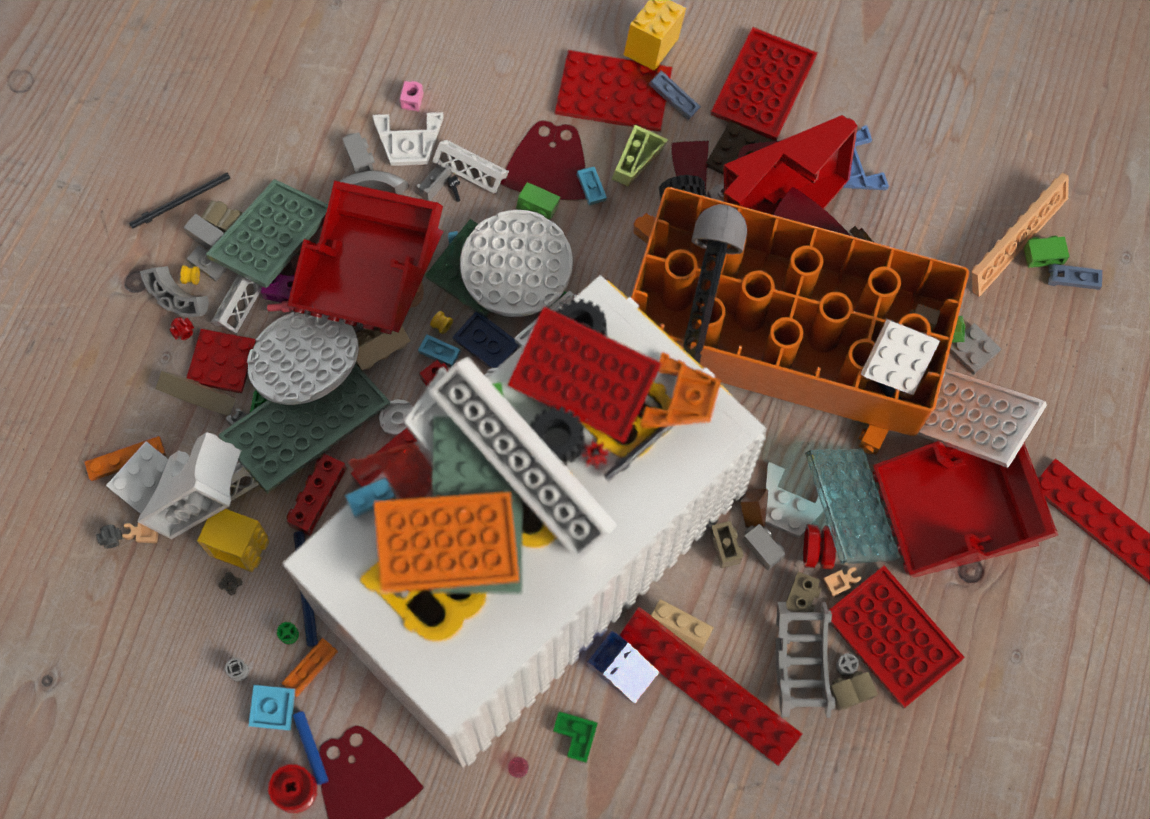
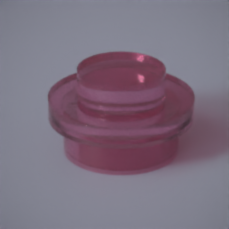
M515 757L509 762L508 770L511 776L522 778L528 773L529 765L524 758Z

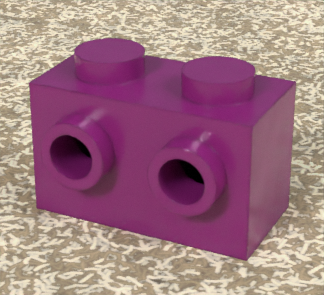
M279 273L267 288L262 286L261 294L263 298L280 303L288 301L295 275L286 276Z

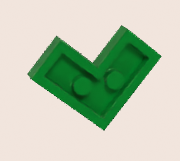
M559 711L553 732L572 738L567 758L587 764L598 723Z

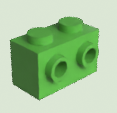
M527 182L518 197L516 209L536 212L551 221L558 209L560 196Z
M1054 235L1043 239L1034 237L1028 240L1024 246L1028 268L1052 264L1063 265L1070 257L1065 236L1058 237Z

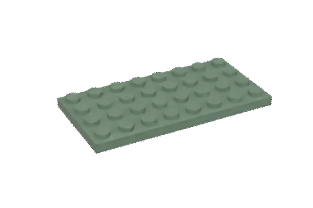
M355 363L347 378L327 395L308 403L296 405L278 404L267 400L221 432L218 437L241 450L238 461L268 494L379 414L382 409L387 408L390 405V401Z
M433 417L432 498L510 492L519 582L430 589V593L521 594L522 497L451 417Z

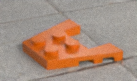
M662 352L659 362L663 364L658 373L678 376L669 410L646 407L641 427L645 429L711 422L721 381L699 369L694 370L686 366L685 362L679 359L675 360L669 357V354Z

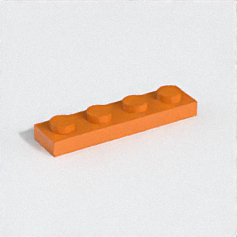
M160 436L146 440L162 455L166 456ZM145 441L85 461L89 479L94 481L119 472Z

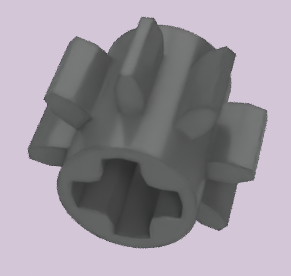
M115 525L103 526L100 528L101 533L96 534L98 543H100V546L104 545L105 549L117 547L119 545L118 540L123 539L121 530L115 528Z

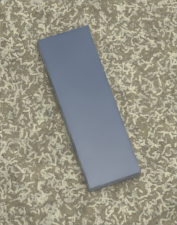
M662 71L649 83L655 91L687 120L701 107Z

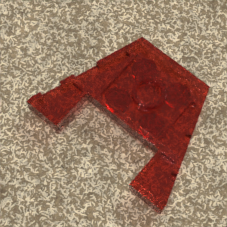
M416 443L392 448L388 452L376 455L375 453L370 454L362 459L356 460L355 458L348 461L359 480L380 468L401 500L424 498L432 489V466Z

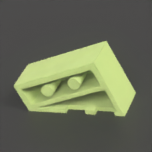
M635 125L612 180L629 186L664 149L668 139Z

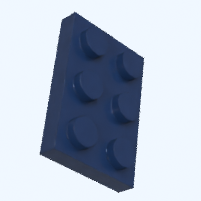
M478 310L453 336L455 342L490 369L501 366L520 347L513 337Z

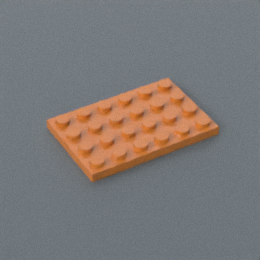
M510 492L374 502L381 593L519 582Z

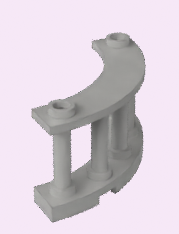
M778 602L776 626H779L778 638H776L777 686H780L781 695L778 696L781 717H790V709H794V707H824L826 718H830L831 709H835V698L831 697L827 661L828 622L831 623L832 615L831 610L827 608L826 602H822L821 612H791V610L787 609L786 602ZM791 620H820V634H790V632H787L788 622H791ZM790 642H819L820 657H790V655H787V644ZM790 665H820L821 680H791V677H788L787 667H790ZM791 688H822L823 699H794V697L790 696Z

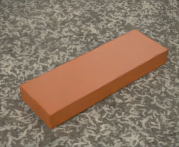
M322 638L281 684L285 688L296 689L295 697H298L338 651Z

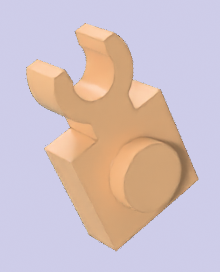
M129 523L124 524L125 529H131L129 534H122L124 539L131 540L136 537L137 543H157L158 532L138 523L137 527Z
M856 567L850 568L845 575L840 570L823 579L832 597L851 588L849 583L856 584L861 580V577L853 578L851 576V573L856 571Z

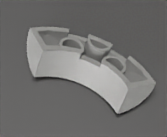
M376 170L354 173L340 180V182L400 195L409 187L408 182L401 177Z
M168 266L140 271L147 291L152 293L157 299V303L164 309L185 317H196L206 314L209 304L208 296H194L183 291L173 280Z

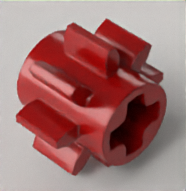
M178 317L171 322L172 328L169 330L176 340L179 338L187 340L192 336L194 326L188 317L185 320L182 317Z
M592 440L591 445L583 446L584 451L587 453H582L581 459H587L586 467L592 465L598 469L599 464H606L607 460L604 456H608L609 450H603V442L599 445ZM596 452L599 453V456H597V455H595L594 457L591 456V453H592V454H595Z

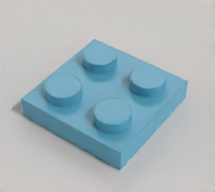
M254 685L249 726L291 730L296 689Z

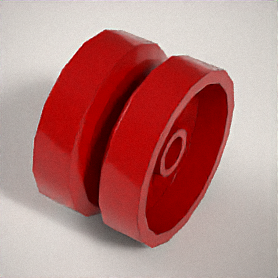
M807 524L803 541V566L805 568H815L819 560L822 569L832 570L837 552L836 527L825 525L820 535L818 525Z
M287 764L272 774L268 785V793L271 801L278 808L287 813L299 814L308 810L314 804L318 796V785L314 776L306 768L297 764ZM293 786L297 788L295 792L291 791Z

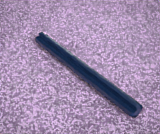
M303 531L294 532L293 534L295 552L306 543ZM300 591L306 643L308 647H314L318 643L315 614Z

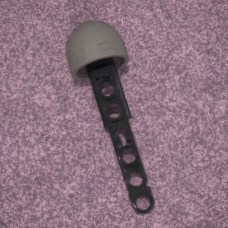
M723 204L709 207L700 214L691 240L695 245L706 249L683 348L699 364L702 356L700 353L704 347L725 255L741 254L747 235V225L742 214L735 208ZM715 262L714 269L709 271L710 264ZM710 281L709 289L705 290V284ZM701 320V326L696 329V322ZM696 339L697 344L691 349V343Z

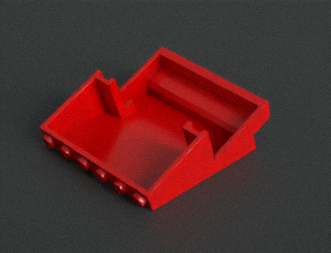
M840 115L724 164V202L772 215L784 196L794 187L825 209L850 180L858 125L851 118Z
M334 180L319 242L315 244L311 241L303 240L287 306L294 308L293 312L301 314L309 311L311 312L310 316L322 318V315L328 316V320L339 322V319L346 320L345 324L356 326L359 323L363 324L362 328L374 331V327L380 328L382 333L390 335L392 331L399 333L444 232L438 228L443 206L433 201Z
M940 441L873 465L875 470L872 472L876 482H879L881 488L878 490L882 500H885L887 506L884 508L888 519L891 518L893 524L891 526L892 534L894 537H897L899 542L897 544L898 552L900 555H903L905 563H903L906 574L914 578L1037 547L1039 542L1059 536L1025 442L1008 468L955 448L947 447Z

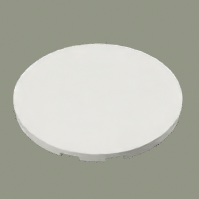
M527 210L499 212L497 215L480 222L470 236L467 237L460 257L462 279L472 298L485 309L509 317L536 314L541 312L543 307L548 308L567 288L573 269L571 247L563 231L543 215Z
M305 311L304 314L291 312L277 319L257 337L256 344L249 352L247 373L252 385L267 400L284 405L308 403L327 395L347 378L356 363L359 343L352 325L345 324L346 320L339 319V322L328 320V316L322 315V318L310 316L311 312Z

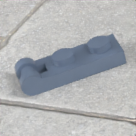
M1057 264L1049 265L1048 272L1050 277L1048 278V285H1063L1096 290L1102 288V270ZM1058 273H1062L1063 277H1058Z

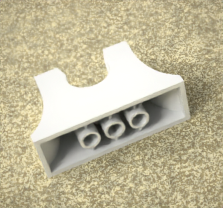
M206 432L197 438L190 456L181 451L171 455L152 498L140 514L137 522L173 539L229 507L232 500L230 498L231 479L241 450L235 448L233 444L219 439L215 434Z

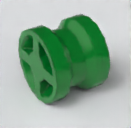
M284 622L278 626L277 636L284 644L291 645L298 640L299 631L293 623Z

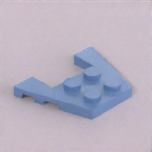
M863 126L861 130L857 131L855 146L871 143L872 137L868 126ZM854 147L850 180L843 188L888 190L889 185L884 172L865 176L857 150Z

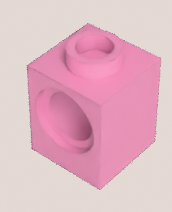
M404 81L400 97L401 108L419 112L423 97L422 84L415 81Z

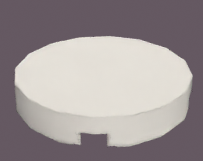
M397 399L390 401V405L384 410L382 409L379 415L380 426L383 431L392 437H396L407 428L404 421L414 407L405 400Z

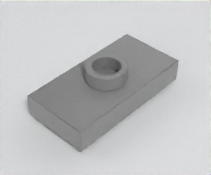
M198 246L187 258L188 262L198 266L203 273L217 281L227 268L207 259L206 253L208 251Z

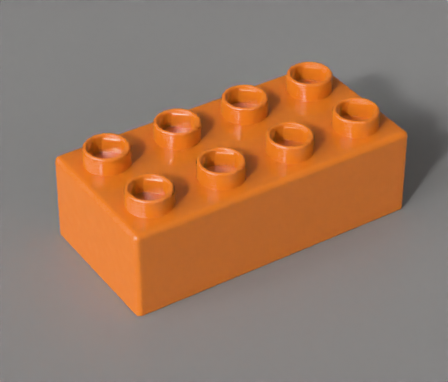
M667 187L664 190L631 295V299L639 305L638 308L684 350L683 342L706 249L695 245L691 241L695 224L700 214L707 208L719 204L731 206L738 210L745 219L747 235L741 254L725 255L704 347L700 353L702 355L700 365L704 369L710 370L715 375V378L724 384L905 435L916 436L936 407L969 275V270L966 267L672 187ZM715 262L710 264L709 271L714 269ZM710 281L705 284V290L709 289ZM918 304L940 311L933 333L925 317L915 313L909 314L911 309L915 310ZM887 319L940 341L914 395L896 389L892 398L887 397L876 381L861 375ZM701 320L696 322V329L701 326ZM696 339L692 341L691 349L696 346Z

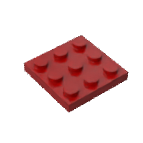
M201 329L186 378L197 381L204 386L242 394L248 375V355L256 344V339Z

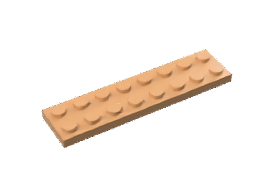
M1061 173L1058 178L1053 179L1050 187L1040 194L1039 199L1029 206L1028 211L1018 218L1017 223L1007 230L1006 235L996 242L994 248L984 255L983 260L978 265L973 267L971 274L974 294L980 297L1020 253L1027 241L1033 238L1067 201L1068 175Z

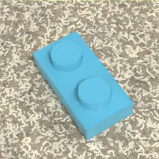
M595 166L577 171V177L589 206L606 201L607 197Z
M426 334L418 352L431 359L438 360L440 363H445L449 367H453L461 350Z
M383 478L345 495L355 517L373 510L374 502L396 499L387 478Z

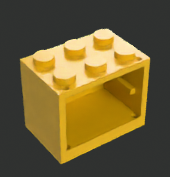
M649 0L629 26L624 56L655 71L679 39L686 8L671 0Z
M224 509L207 519L197 542L210 557L253 573L254 568H257L260 564L262 551L268 547L269 536L259 521Z

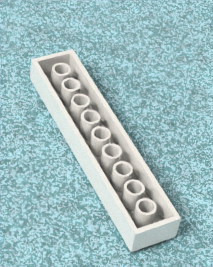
M469 358L456 363L429 391L433 398L577 560L583 557L617 526Z

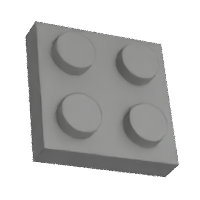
M975 323L965 331L964 342H952L950 352L973 375L1001 351V348Z

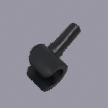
M454 175L448 179V185L454 193L456 202H460L461 200L456 186L460 185V181Z

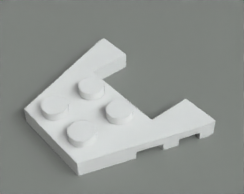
M443 112L427 113V130L390 131L389 114L373 115L375 126L391 166L428 164L444 119Z
M443 367L437 372L436 377L429 384L421 399L418 400L404 421L405 426L431 457L433 456V417H450L429 393L447 373Z
M769 462L765 486L769 490L765 524L800 538L805 532L806 525L813 524L820 514L837 498L839 492L822 486L816 502H811L779 488L778 484L785 469Z

